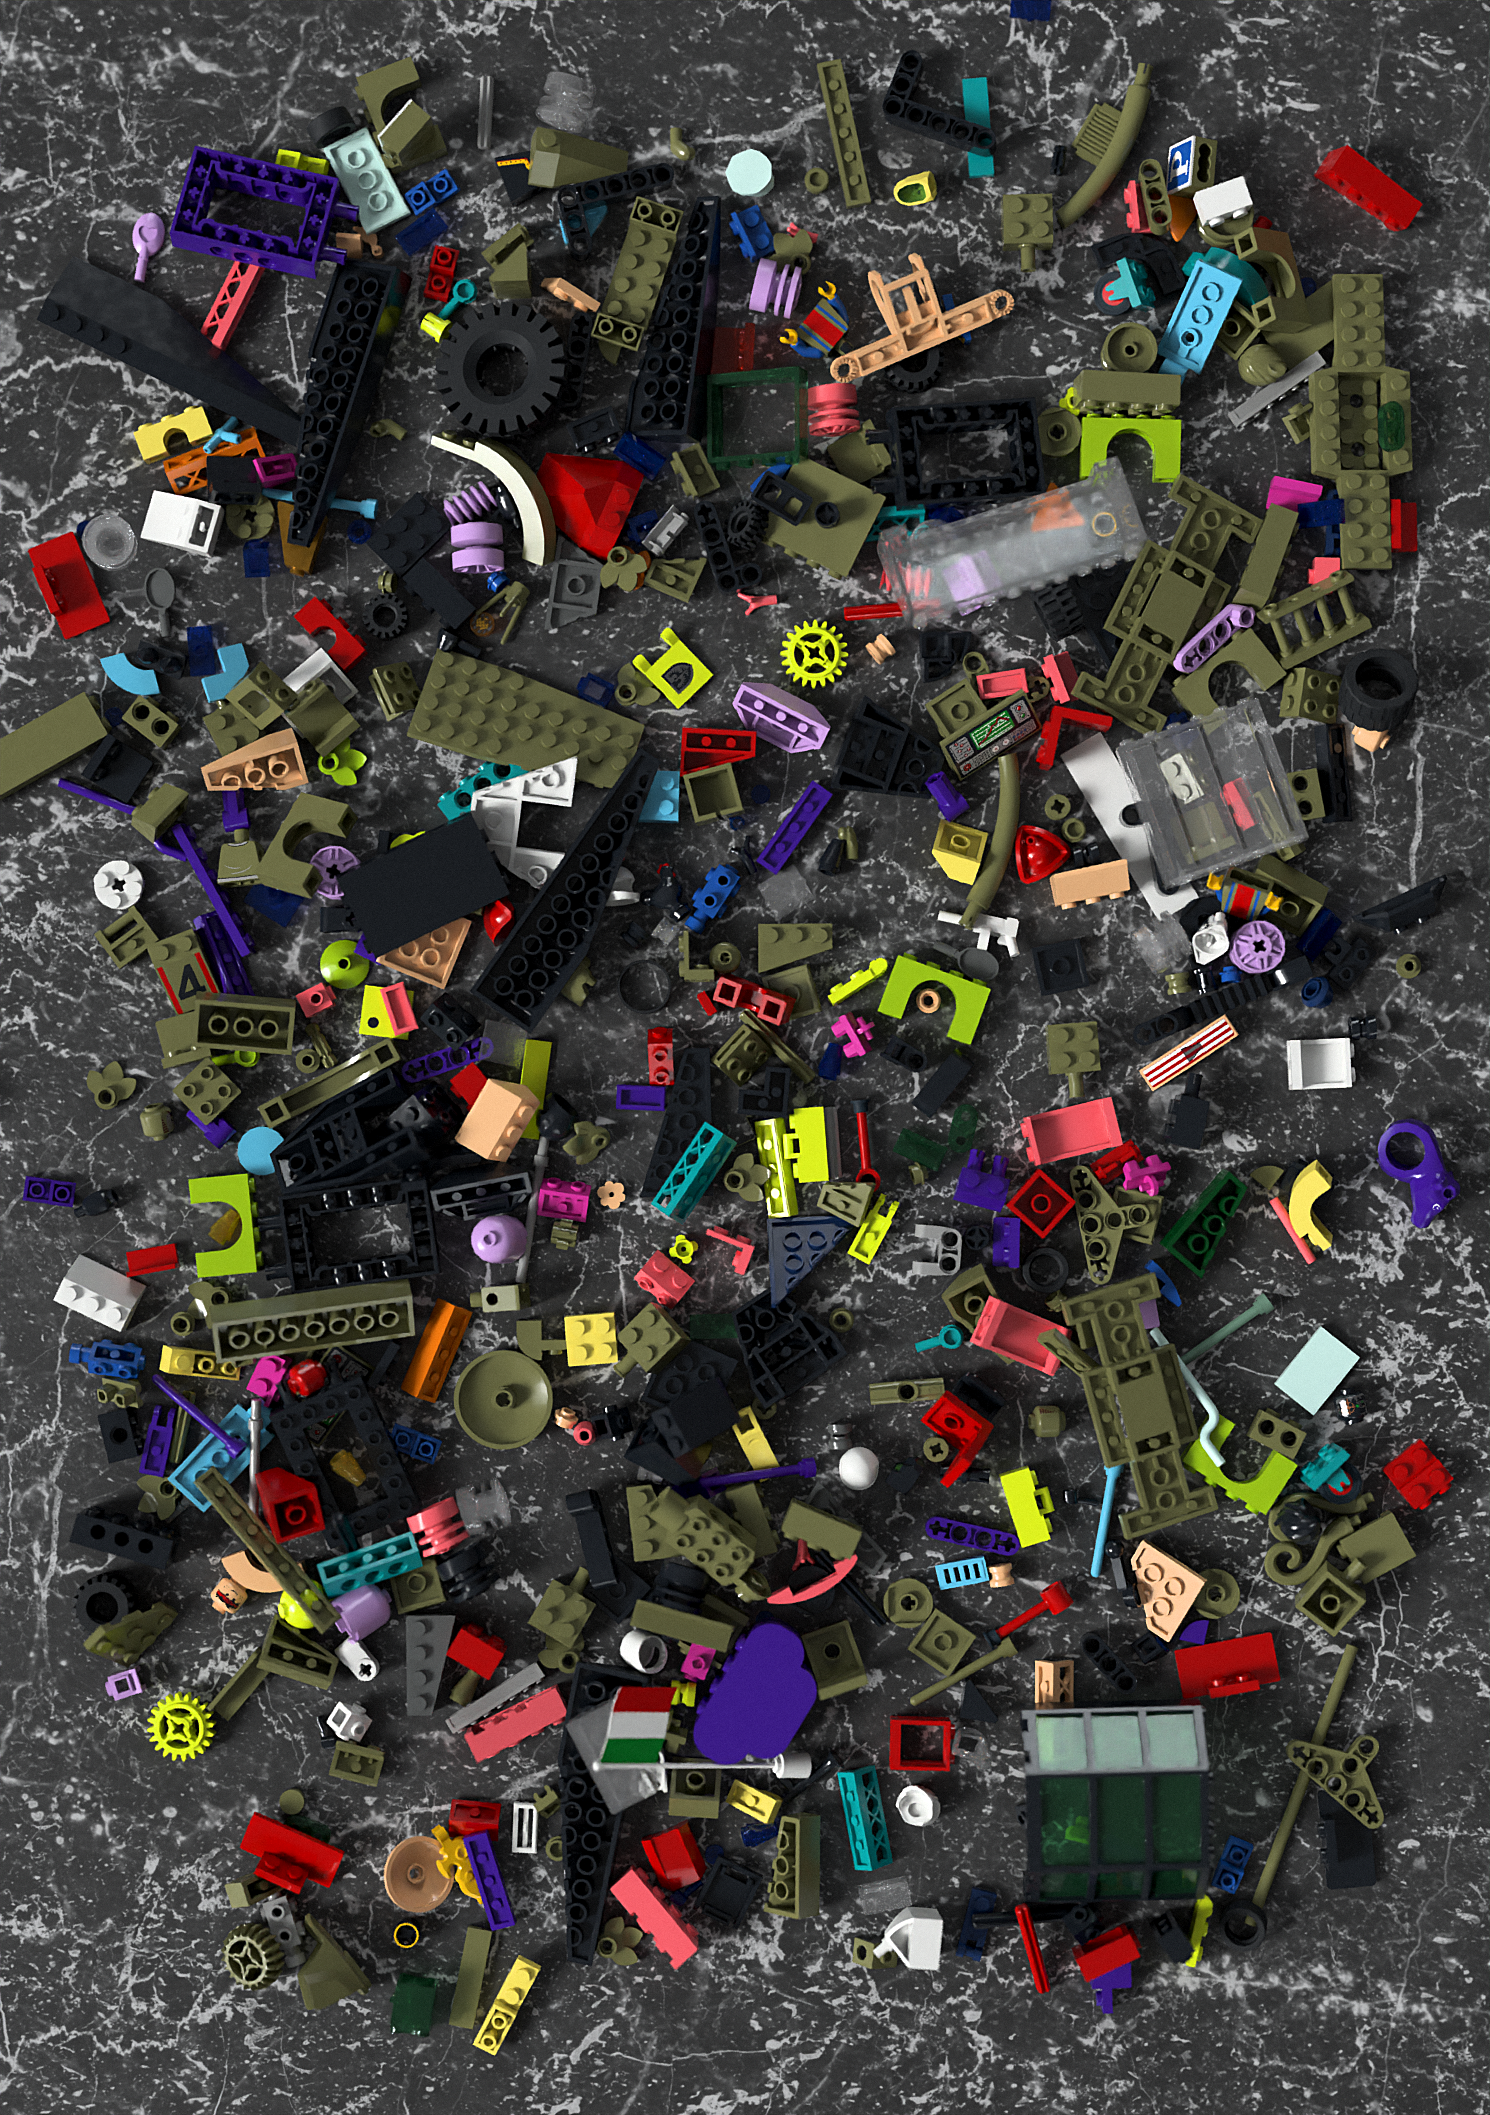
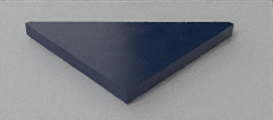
M835 1215L767 1219L772 1308H776L856 1226Z

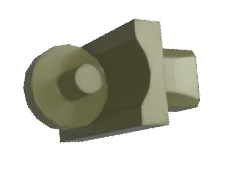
M107 1375L102 1377L103 1386L97 1389L99 1402L108 1403L112 1401L121 1408L127 1406L139 1408L143 1406V1401L139 1396L142 1387L138 1379H123Z
M669 1710L665 1739L667 1740L665 1750L677 1754L680 1747L685 1745L689 1729L680 1727L681 1720L672 1718L674 1711Z

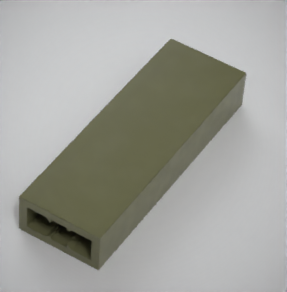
M82 692L0 739V800L100 745L107 734L111 735L109 731L112 730V726L105 716L103 718L100 716L98 709L101 707L94 695L89 696L87 693Z

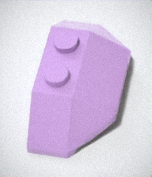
M742 682L732 703L734 708L737 709L746 730H757L756 736L789 753L820 749L831 728L814 705L772 684Z

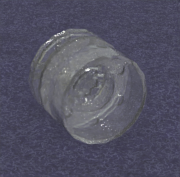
M563 72L548 73L543 88L548 96L540 98V106L537 107L536 116L543 122L558 129L570 132H583L586 127L585 121L589 118V113L584 108L592 107L597 89L586 80Z
M112 514L100 515L92 519L85 527L82 536L83 548L91 561L100 569L120 571L130 566L135 560L138 552V539L130 525L121 517ZM113 539L115 543H118L114 545V550H110L109 547H106L109 545V540Z
M1166 910L1160 913L1163 924L1156 917L1151 919L1154 931H1151L1143 924L1129 933L1139 954L1156 976L1171 968L1169 955L1178 962L1183 960L1179 949L1186 957L1193 954L1189 938L1183 927Z
M497 1476L490 1478L491 1489H489L485 1480L480 1482L481 1493H477L472 1484L456 1488L459 1510L470 1538L486 1534L487 1521L491 1522L495 1530L500 1529L498 1518L501 1519L505 1528L512 1525L509 1499Z

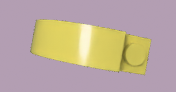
M1315 1160L1303 1169L1293 1184L1289 1203V1216L1299 1238L1308 1233L1311 1242L1316 1246L1319 1245L1324 1251L1332 1245L1333 1235L1313 1212L1312 1203L1318 1196L1331 1188L1332 1176L1318 1160Z

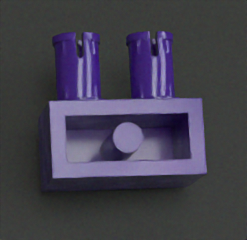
M971 1149L967 1168L962 1167L958 1176L953 1200L1001 1212L1010 1184V1180L1005 1178L1009 1159L1004 1157L1000 1164L1002 1156H994L991 1174L983 1173L981 1169L986 1153L980 1150L978 1157H976L978 1149Z

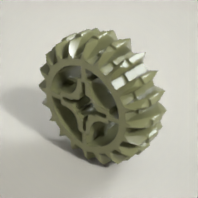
M254 1922L241 1924L227 1934L228 1937L223 1941L225 1946L221 1949L225 1954L221 1960L227 1964L224 1970H229L231 1973L229 1978H235L236 1985L242 1984L244 1990L251 1989L252 1991L265 1989L276 1982L278 1976L283 1972L281 1967L285 1962L281 1958L284 1952L279 1950L282 1943L275 1941L276 1935H270V1928L263 1929L262 1923L255 1925Z

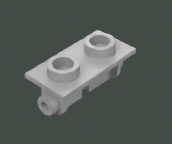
M672 505L641 543L655 557H659L661 553H665V550L673 542L672 538L675 535L677 536L688 525L690 518Z

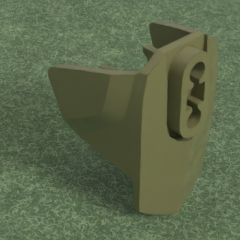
M308 1913L304 1920L305 1929L315 1939L317 1944L303 1967L297 1973L306 2009L321 2010L356 1991L361 1995H366L369 1992L368 1989L372 1986L369 1979L346 1950L343 1951L342 1947Z

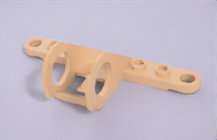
M916 253L910 254L908 259L913 269V273L884 285L881 275L877 271L873 270L868 273L872 294L892 335L836 358L831 364V375L841 383H848L858 377H863L1009 314L1013 309L1014 299L1010 293L999 289L941 313L928 270L924 268L921 256ZM916 280L924 303L917 305L911 287H905L902 289L908 310L895 314L888 292ZM999 296H1005L1007 301L1002 309H997L995 301H997ZM848 364L849 372L845 376H839L837 372L839 365Z

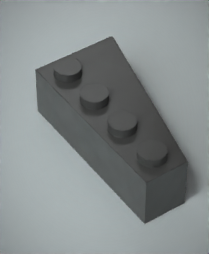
M458 1611L409 1612L406 1615L407 1716L433 1715L447 1661L446 1653L450 1647Z

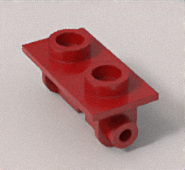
M1129 1139L1123 1145L1118 1146L1089 1166L1100 1182L1105 1185L1124 1173L1123 1167L1126 1162L1135 1160L1139 1163L1144 1158L1140 1154L1141 1151L1137 1145Z

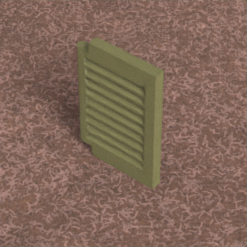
M1095 103L1071 147L1077 150L1075 155L1097 166L1110 144L1121 112L1106 103H1103L1102 106Z

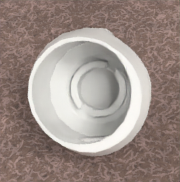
M620 867L606 906H622L639 901L640 893H634L632 890L635 878L627 868Z
M854 1447L849 1449L840 1459V1478L847 1487L853 1490L867 1489L873 1485L878 1475L879 1461L875 1454L867 1448Z
M641 1628L628 1632L622 1640L620 1654L630 1667L644 1674L658 1673L663 1669L667 1661V1649L664 1642L654 1633ZM656 1646L660 1651L659 1660L655 1666L646 1669L644 1667L651 1661Z

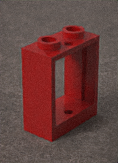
M890 1716V1770L950 1771V1764L955 1762V1750L950 1749V1739H955V1724H951L950 1717ZM901 1725L943 1726L942 1760L900 1759Z
M1125 1923L1100 1934L1096 1939L1090 1940L1084 1946L1079 1944L1071 1948L1086 1982L1141 1957L1137 1950L1141 1948L1139 1940L1133 1928L1127 1929Z

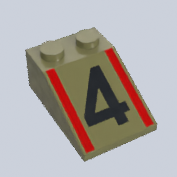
M192 928L146 946L156 973L177 1016L195 1010L197 991L221 993L197 930Z

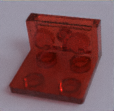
M745 323V328L715 327L710 377L753 379L755 323Z

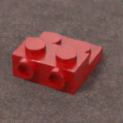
M1420 1438L1381 1468L1411 1508L1415 1510L1418 1507L1422 1510L1432 1503L1431 1497L1437 1492L1443 1494L1452 1486L1450 1482L1454 1479Z

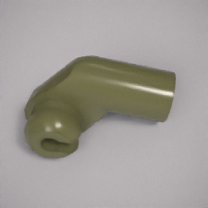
M391 419L376 421L369 429L370 434L375 438L391 434L400 441L404 439L408 432Z

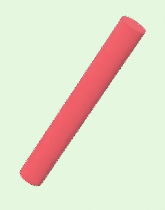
M1278 1196L1269 1201L1306 1262L1308 1264L1314 1262L1316 1257L1304 1238H1299L1291 1224L1290 1216Z

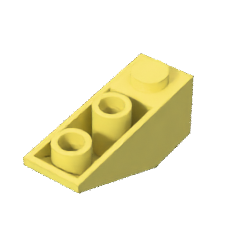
M163 1345L159 1370L170 1374L239 1381L241 1367H233L231 1362L217 1364L216 1353L212 1351Z
M749 1405L739 1410L738 1413L742 1421L733 1425L732 1428L753 1469L760 1470L780 1467L751 1406ZM760 1479L759 1481L761 1483L767 1479Z

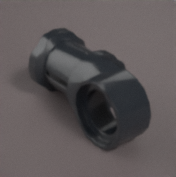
M1191 947L1188 951L1187 959L1191 965L1192 973L1196 975L1199 987L1197 993L1203 994L1218 990L1219 985H1216L1212 972L1214 969L1213 962L1210 961L1203 965L1193 961L1192 954L1194 949Z

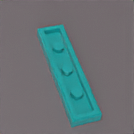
M987 77L962 79L965 120L991 129ZM985 138L979 144L981 146H988L992 141ZM967 152L969 178L994 176L993 155L982 157Z

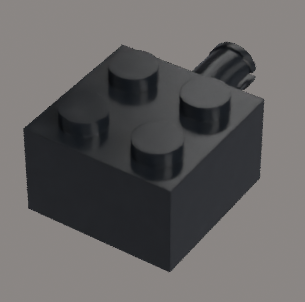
M1188 1072L1184 1094L1175 1095V1099H1171L1169 1102L1168 1114H1171L1170 1122L1164 1125L1162 1138H1166L1165 1144L1200 1150L1211 1101L1202 1100L1198 1097L1204 1075L1196 1074L1195 1076V1073Z

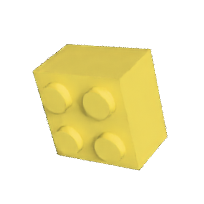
M615 1311L567 1315L564 1317L569 1367L619 1361Z

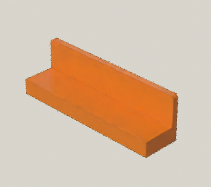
M437 1299L401 1385L402 1390L416 1398L432 1403L436 1402L473 1312L450 1304L443 1299Z

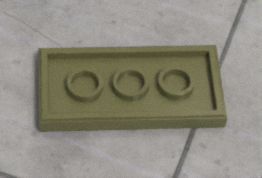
M1332 280L1306 298L1312 325L1295 334L1266 330L1260 332L1265 342L1280 352L1284 362L1287 363V371L1334 340Z

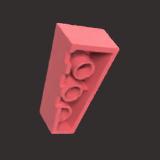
M555 1684L468 1727L464 1736L478 1763L485 1758L488 1759L500 1753V1750L508 1746L510 1748L519 1744L523 1738L529 1735L531 1737L538 1735L545 1730L544 1727L551 1723L555 1726L564 1722L568 1706L558 1685Z
M632 1864L611 1883L610 1890L630 1915L633 1916L635 1913L638 1915L636 1920L639 1926L647 1934L652 1932L657 1948L661 1953L668 1952L673 1958L670 1964L676 1970L698 1950L699 1938L697 1935L699 1933L691 1923L686 1924L680 1918L682 1913L674 1904L670 1906L664 1900L666 1896L658 1886L653 1887L647 1881L649 1879L647 1873L641 1867L637 1869Z

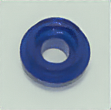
M355 520L349 524L347 535L353 543L361 545L371 538L372 529L366 521ZM359 528L364 530V534L360 537L355 535L356 530Z

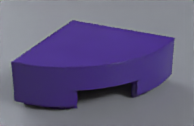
M1198 1619L1191 1622L1181 1631L1179 1639L1204 1645L1209 1620Z

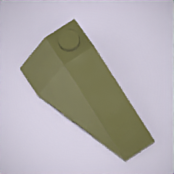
M537 127L531 139L528 185L558 188L561 185L581 183L627 171L628 151L564 131Z

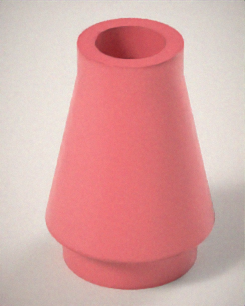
M582 1421L575 1426L573 1435L577 1443L588 1446L596 1441L591 1422ZM587 1431L589 1433V1438L583 1439L581 1437V1432Z

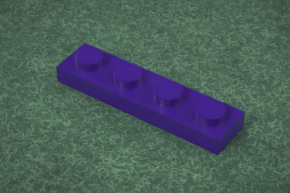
M812 780L756 862L777 875L833 794Z
M488 1829L464 1835V1845L491 1930L514 1926L517 1922Z

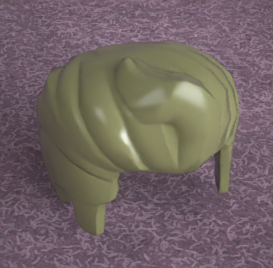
M1257 344L1249 347L1241 355L1238 361L1240 376L1245 382L1262 387L1275 383L1277 379L1284 375L1287 370V363L1284 362L1283 357L1275 347L1267 344Z
M586 956L561 990L565 997L576 1003L579 1007L584 1004L585 998L589 995L585 983L593 986L597 982V979L588 969L590 960Z

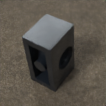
M131 1407L97 1415L109 1464L142 1455L141 1450L144 1449L142 1436L137 1435L135 1426L138 1425V1419L135 1411H131ZM119 1428H124L127 1431L128 1437L126 1441H122L117 1437V1430Z

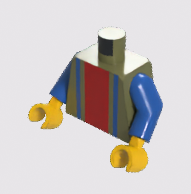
M826 281L829 286L827 292H824L820 287L818 288V292L827 297L826 300L824 298L821 299L796 331L785 329L789 333L788 340L785 337H780L782 343L790 344L803 357L829 358L834 350L843 356L854 349V346L844 339L849 333L848 325L850 322L845 306L835 293V285Z
M1231 865L1225 879L1224 875L1215 876L1213 873H1210L1207 887L1215 890L1218 900L1222 902L1221 910L1231 914L1230 922L1236 926H1242L1245 920L1255 921L1258 915L1264 916L1271 910H1278L1284 899L1283 897L1279 898L1273 895V892H1271L1275 880Z

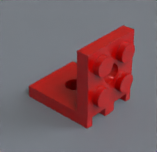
M1054 705V708L1050 711L1049 720L1043 723L1041 738L1045 740L1044 745H1040L1036 756V762L1040 763L1039 769L1049 771L1053 766L1061 724L1107 732L1111 727L1113 717Z
M948 1390L940 1396L920 1420L959 1450L940 1481L944 1486L948 1488L969 1467L994 1427L993 1424ZM950 1418L955 1419L957 1422H953Z

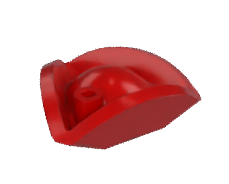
M1022 825L1017 829L1015 841L1016 863L1020 880L1025 884H1029L1051 874L1070 857V847L1061 838L1047 830L1035 826Z
M506 896L486 905L484 910L486 932L493 944L498 947L506 940L515 924L514 907Z

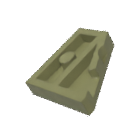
M679 558L671 561L653 559L643 581L644 585L689 603L707 563V559L684 560V558Z
M827 1182L822 1187L817 1206L856 1227H860L863 1225L876 1184L868 1182Z

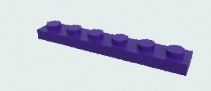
M179 823L173 826L171 829L241 957H249L255 954L254 946L256 944L249 933L246 934L241 926L244 922L239 913L234 912L230 906L232 900L225 890L222 891L217 883L218 874L213 868L210 869L208 866L206 852L202 847L199 848L194 840L197 838L195 832L186 824Z

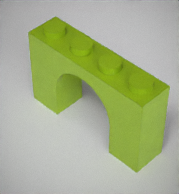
M1087 414V417L1082 418L1079 481H1104L1106 478V458L1109 442L1118 435L1133 433L1144 438L1152 449V482H1175L1177 475L1180 474L1181 420H1175V416L1169 415L1161 416L1160 419H1151L1149 415H1137L1136 418H1126V415L1114 414L1111 415V418H1101V414Z
M904 953L903 957L898 955L877 1012L901 1020L909 996L917 985L926 981L940 982L952 991L956 1001L955 1014L946 1037L971 1045L991 990L986 987L987 983L975 978L970 982L963 979L964 974L954 970H950L949 973L940 971V965L927 961L926 965L917 962L918 957Z
M251 1173L188 1179L191 1204L225 1202L238 1211L242 1220V1233L232 1247L226 1250L195 1253L198 1278L259 1272L260 1266L264 1265L262 1251L258 1252L261 1232L259 1227H256L255 1217L259 1216L258 1203H254L253 1193H256L257 1190L255 1178H251Z
M1208 1413L1197 1430L1199 1439L1191 1441L1180 1457L1185 1462L1182 1467L1194 1475L1199 1471L1205 1475L1203 1480L1214 1488L1219 1484L1226 1489L1224 1494L1234 1501H1237L1238 1498L1242 1499L1247 1503L1245 1508L1258 1515L1260 1511L1266 1515L1298 1465L1273 1450L1260 1471L1251 1479L1234 1481L1226 1478L1220 1467L1216 1466L1200 1442L1201 1429L1209 1421ZM1220 1414L1216 1428L1210 1433V1440L1218 1452L1235 1426L1234 1423Z

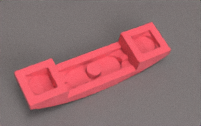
M854 1551L851 1560L845 1558L844 1561H834L833 1565L836 1572L794 1593L788 1584L772 1592L771 1596L767 1598L768 1602L773 1604L795 1603L813 1598L827 1591L843 1579L858 1559L856 1552Z

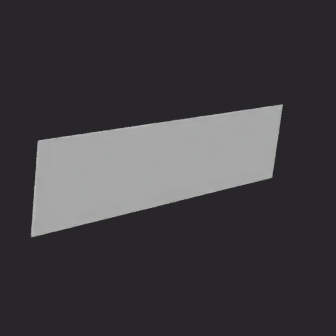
M1101 732L1060 755L1122 860L1127 859L1128 870L1158 921L1160 922L1183 908L1190 901L1199 898L1177 860L1180 880L1178 891L1168 897H1163L1156 892L1145 826L1126 828L1119 821L1120 811L1124 807L1142 801ZM1133 810L1126 811V819L1129 822H1136V812ZM1156 830L1153 834L1154 840L1158 843H1163L1165 841L1159 830ZM1160 854L1157 862L1160 866L1167 867L1169 865V858L1164 854ZM1171 870L1164 873L1159 872L1160 876L1165 874L1166 881L1162 883V888L1166 887L1167 891L1173 887V884L1167 881L1166 876L1171 873Z

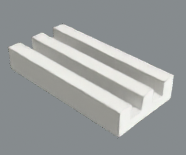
M514 1801L512 1852L537 1853L539 1813L534 1807L536 1802ZM519 1808H524L522 1847H517ZM529 1809H533L532 1847H527Z

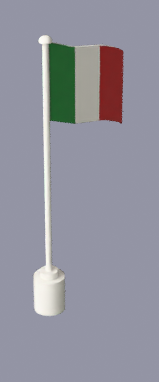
M620 1687L612 1705L608 1733L599 1761L593 1763V1768L596 1771H599V1768H772L778 1778H808L812 1767L811 1758L808 1753H781L773 1759L772 1763H735L730 1765L719 1763H656L665 1739L670 1705L678 1687Z

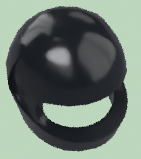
M551 1092L546 1096L548 1111L538 1110L536 1126L539 1133L546 1139L560 1141L572 1134L574 1124L578 1122L579 1115L564 1097L556 1092Z

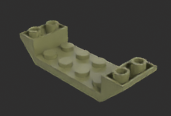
M637 196L629 219L630 226L601 313L598 312L591 337L638 352L647 333L677 243L684 211Z

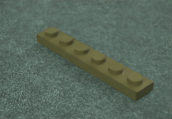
M841 59L817 63V71L846 207L850 209L871 204V198Z

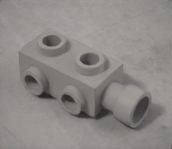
M279 1891L267 1897V1900H264L260 1912L263 1921H268L271 1930L270 1935H276L275 1941L282 1943L279 1950H285L286 1957L284 1959L287 1968H291L306 1962L304 1952L300 1951L298 1945L302 1943V1936L306 1935L303 1922H297L295 1912L298 1911V1906L295 1898H290L288 1893L282 1894ZM280 1908L282 1915L276 1916L273 1909ZM284 1931L290 1935V1938L287 1940L281 1936V1933Z

